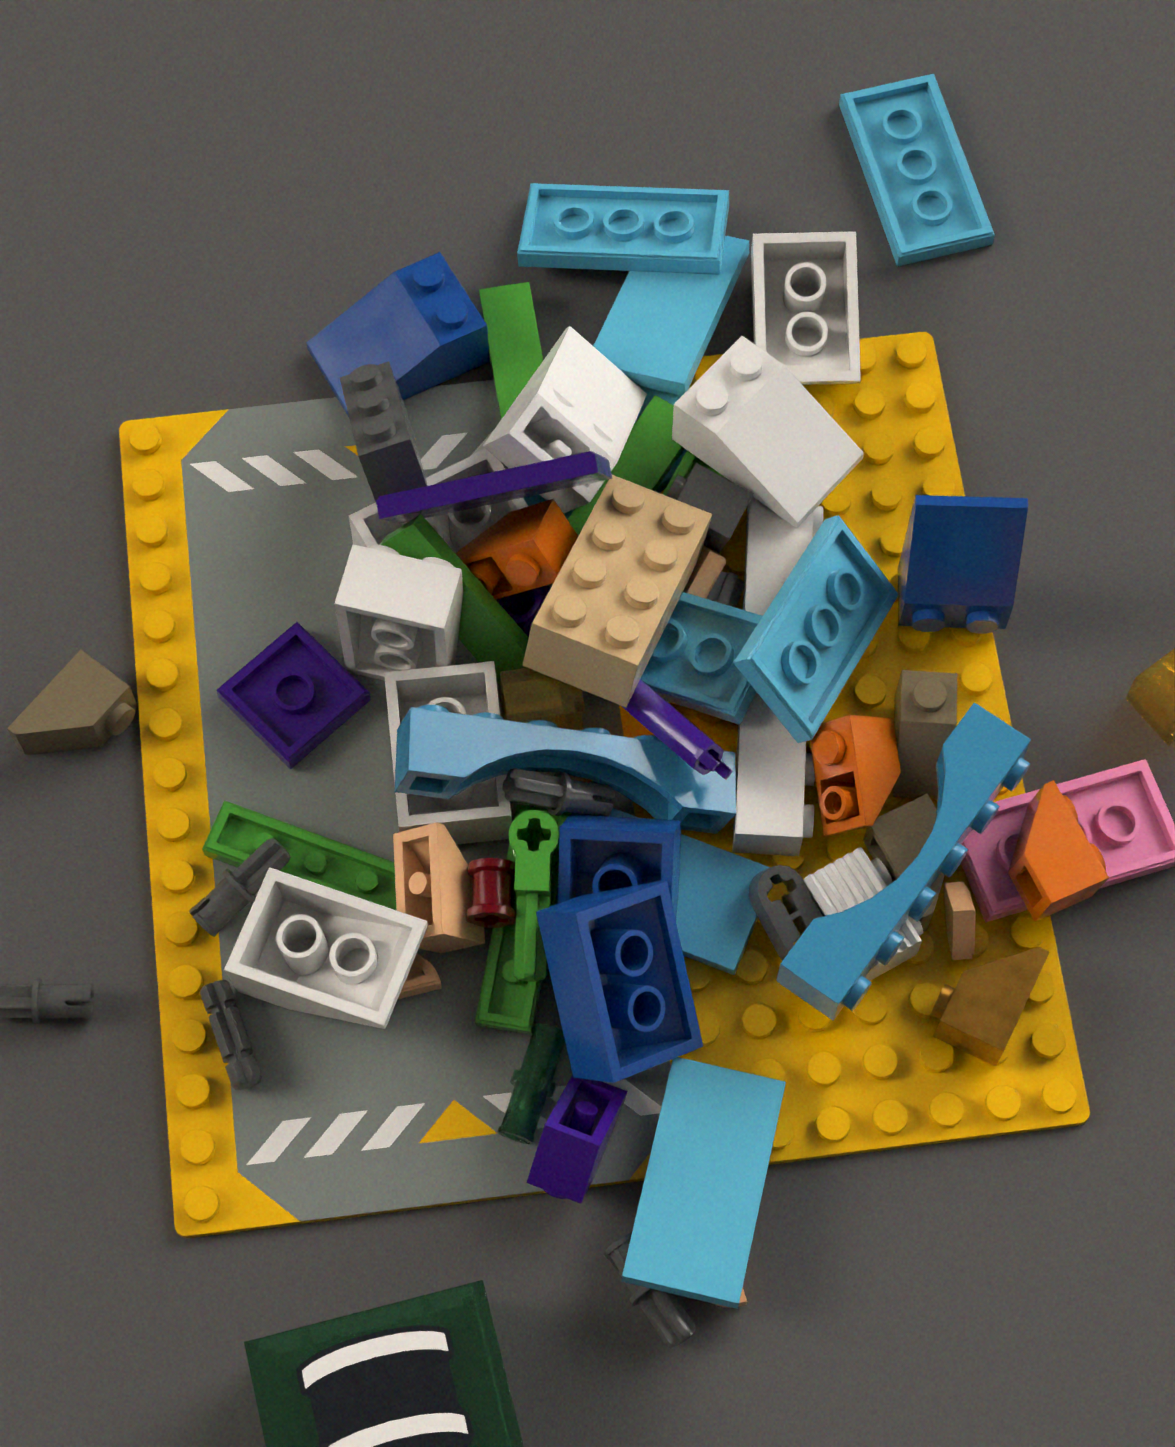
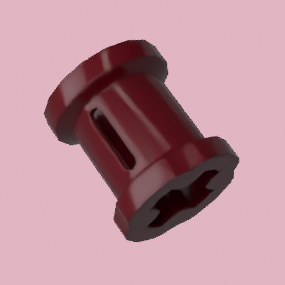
M481 858L468 863L467 873L468 876L473 878L472 907L466 910V921L476 926L499 928L515 924L516 910L512 908V879H515V862L501 858Z

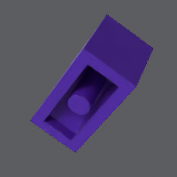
M572 1074L544 1125L526 1183L543 1189L547 1194L555 1198L570 1199L581 1204L597 1173L628 1091L602 1081L573 1078Z

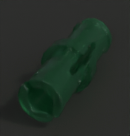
M543 1023L533 1025V1032L520 1070H514L510 1083L514 1085L501 1126H499L497 1131L503 1137L523 1144H533L534 1134L546 1098L554 1096L557 1085L552 1080L565 1045L563 1030Z

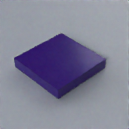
M298 622L293 624L216 690L218 698L290 770L371 700L370 692Z

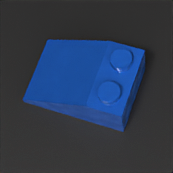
M440 252L393 272L306 342L308 351L347 415L348 411L340 377L349 375L360 366L367 364L379 365L389 361L401 396L405 400L490 362L487 324Z
M915 495L898 565V626H912L915 630L921 632H935L944 627L967 628L968 631L978 634L991 633L997 629H1006L1014 606L1028 513V498Z
M569 815L560 826L558 904L581 895L656 881H667L676 919L680 878L681 820Z

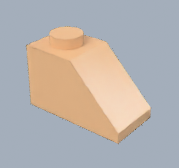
M436 822L394 833L396 910L428 922V927L419 949L446 953L485 944L484 927L476 926L466 921V910L472 907L473 878L468 876V864L445 825Z

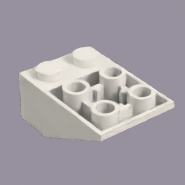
M569 326L557 340L483 447L509 469L593 451L609 460L612 471L620 458L647 393ZM604 481L539 495L546 501L554 499L564 514L590 503Z

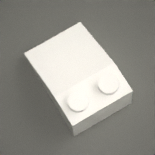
M856 232L753 234L751 285L754 344L784 364L802 385L860 384Z
M741 336L674 403L672 440L731 482L754 493L752 495L753 498L795 528L801 525L863 459L864 452L787 367L744 336Z
M353 544L334 603L346 670L349 673L385 681L384 672L455 665L463 600L462 569L455 568L448 561L436 557H426L420 560L400 555L396 550L383 545H371L367 548Z
M269 867L224 971L237 992L289 1010L385 1029L425 935L428 922Z

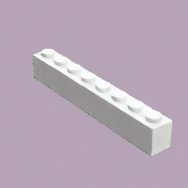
M751 497L747 505L743 610L762 616L765 614L822 525L823 506H818L798 528H795L758 500ZM757 692L741 724H738L736 815L734 816L732 852L799 856L802 839L812 838L814 805L804 804L805 786H814L815 781L812 753H806V741L796 742Z

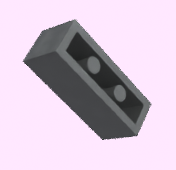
M390 362L379 365H363L353 370L349 375L340 377L358 457L375 502L379 499V496L428 486L409 416Z

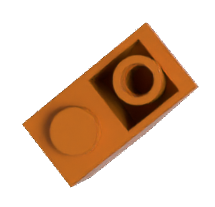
M550 499L509 512L456 552V555L495 599H500L553 584L578 535L555 500Z
M848 715L822 723L813 739L810 740L823 836L832 837L873 826L901 774L893 718Z
M1054 780L1045 783L1028 804L1008 870L1012 882L1035 922L1092 897L1109 879L1102 853L1094 844L1089 843L1078 823V814L1073 802L1066 795H1062Z

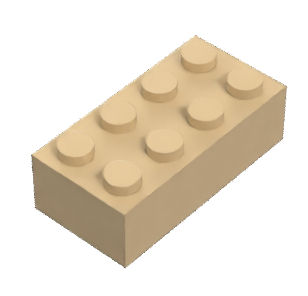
M612 475L613 479H609L532 622L522 666L627 707L700 558L712 514Z

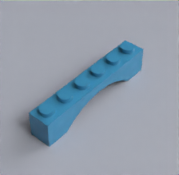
M974 702L942 746L936 764L938 782L936 820L933 830L919 855L897 880L872 898L842 912L813 919L780 963L776 981L833 1021L844 1006L853 1011L872 984L871 981L865 978L877 961L886 966L901 946L905 937L900 935L898 931L909 916L918 922L931 905L937 894L930 889L941 873L950 878L966 856L968 849L962 843L972 830L982 834L990 824L1000 807L993 802L1003 787L1012 792L1027 772L1031 763L1026 761L1024 756L1031 739Z
M423 705L418 708L411 707L397 729L394 792L451 799L475 784L500 775H507L508 771L513 768L538 772L560 771L569 775L590 779L601 785L611 786L613 790L618 791L644 808L655 819L681 820V830L718 834L736 815L735 752H723L721 761L733 771L725 780L716 771H710L705 775L697 772L653 735H641L630 738L611 735L608 730L602 728L573 730L559 728L555 723L546 720H534L523 723L504 720L502 716L495 713L483 712L465 715L451 713L448 709L439 705Z

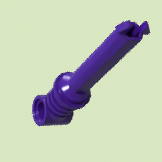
M545 585L496 599V601L529 637L532 622L551 587ZM640 679L627 707H622L694 770L702 775L710 771H716L727 780L733 771L721 761L724 750Z

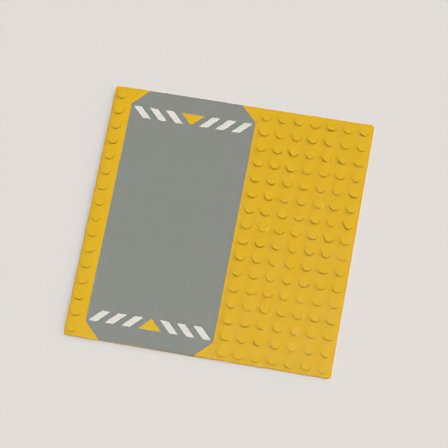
M927 332L859 339L860 384L803 385L864 452L863 459L818 505L823 506V521L839 515L897 592L898 565L915 495L965 496L932 335ZM723 354L703 356L689 388ZM494 380L434 386L403 400L425 478L484 450V443L501 421ZM337 397L123 422L119 427L175 1230L183 1238H195L546 1193L543 1189L526 1182L544 1125L572 1076L549 968L548 975L542 980L533 1033L528 1035L476 1026L475 1024L493 928L484 927L485 944L446 953L418 949L417 953L427 959L436 969L442 989L398 999L386 1028L382 1029L289 1010L237 992L225 973L224 968L253 904L249 902L228 921L215 937L203 929L189 912L192 907L205 898L225 878L223 872L226 869L232 872L237 869V867L204 856L202 850L224 800L394 862L393 834L399 832L396 794L394 792L395 784L385 681L350 673L370 692L371 700L291 770L218 698L216 691L296 622L345 668L334 603L353 545L349 515L375 503L358 457L348 415ZM747 507L730 540L720 552V555L726 558V564L721 572H733L742 581H744ZM742 591L741 597H740L739 602H738V605H737V608H738V609H742V610H743V591ZM897 597L822 722L825 723L848 715L893 718L894 721L895 693L901 671L909 670L957 673V725L975 702L1012 727L993 632L978 634L968 631L967 628L944 627L935 632H921L915 630L912 626H898ZM458 639L455 665L479 663ZM562 681L558 683L556 688L521 708L513 702L497 683L500 716L504 720L523 723L534 720H546L555 723L559 728L573 730L602 728L608 730L611 735L630 738L641 735L655 736L619 704ZM668 702L724 751L735 752L736 765L738 724ZM810 740L806 741V753H812ZM532 771V772H537V773H542V774H547V775H552V776H554V774L557 773V772H538V771ZM1023 778L1012 792L1003 787L993 802L1024 794ZM816 780L814 781V786H805L804 804L814 805V827L812 838L802 839L799 856L734 853L768 867L777 865L789 866L796 870L803 880L809 874H814L818 869L824 868L826 865L835 862L838 858H843L847 853H852L860 847L863 848L870 861L873 860L863 842L867 827L832 837L823 836ZM590 781V782H589V783H592V784L601 785V784H599V783H597V782H594V781ZM892 789L878 817L917 798L893 797ZM613 790L614 799L602 797L600 801L614 804L613 808L638 818L655 819L644 808ZM931 799L937 809V800ZM510 801L512 822L514 820L517 804L536 808L543 807H537ZM734 817L718 834L681 830V834L733 853ZM509 839L456 845L468 864L473 860L481 858L506 859ZM960 863L950 878L946 875L944 876L928 929L919 935L922 942L917 955L871 980L872 984L858 1006L853 1011L844 1006L834 1021L776 981L782 959L778 956L758 918L735 975L684 956L703 1047L679 1057L786 1082L768 1165L1083 1125L1090 1116V1109L1051 916L1035 922L1030 912L1026 910L985 922ZM783 882L776 885L772 883L773 887L767 895L768 899L771 902L775 900L782 902L781 897L788 892ZM964 882L965 886L968 887L976 911L975 948L972 959L952 960L945 920L944 883ZM1041 947L1049 951L1013 1033L996 1066L933 1037L940 1019L930 1014L944 984L956 988L963 971L1030 949ZM218 980H227L230 983L236 1000V1004L233 1007H238L253 1050L250 1056H255L262 1076L260 1083L244 1090H235L232 1087L225 1068L229 1063H224L208 1018L212 1014H207L200 994L203 986ZM672 1060L615 1083L605 1082L628 1092L590 1187L644 1181Z

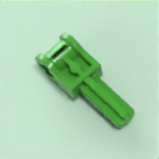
M529 810L516 816L510 825L508 836L514 858L516 859L514 891L517 897L513 974L516 979L535 982L544 980L548 975V963L536 911L548 908L550 904H553L554 866L559 861V828L554 818L546 812ZM533 833H543L544 841L540 842L539 850L530 851L527 843L532 841Z

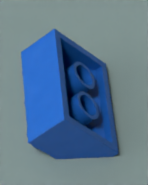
M656 881L581 895L536 911L573 1078L615 1083L703 1047L667 881Z

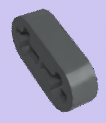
M777 865L759 872L752 879L749 886L751 905L778 956L783 961L794 946L793 943L800 938L799 932L803 934L813 919L823 916L802 877L789 866ZM783 882L788 892L781 897L782 902L780 900L771 902L766 892L771 890L773 887L772 883L776 885Z

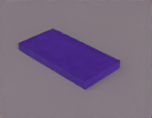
M593 451L383 495L378 497L379 499L376 500L379 519L406 523L419 514H422L424 518L613 478L609 460Z

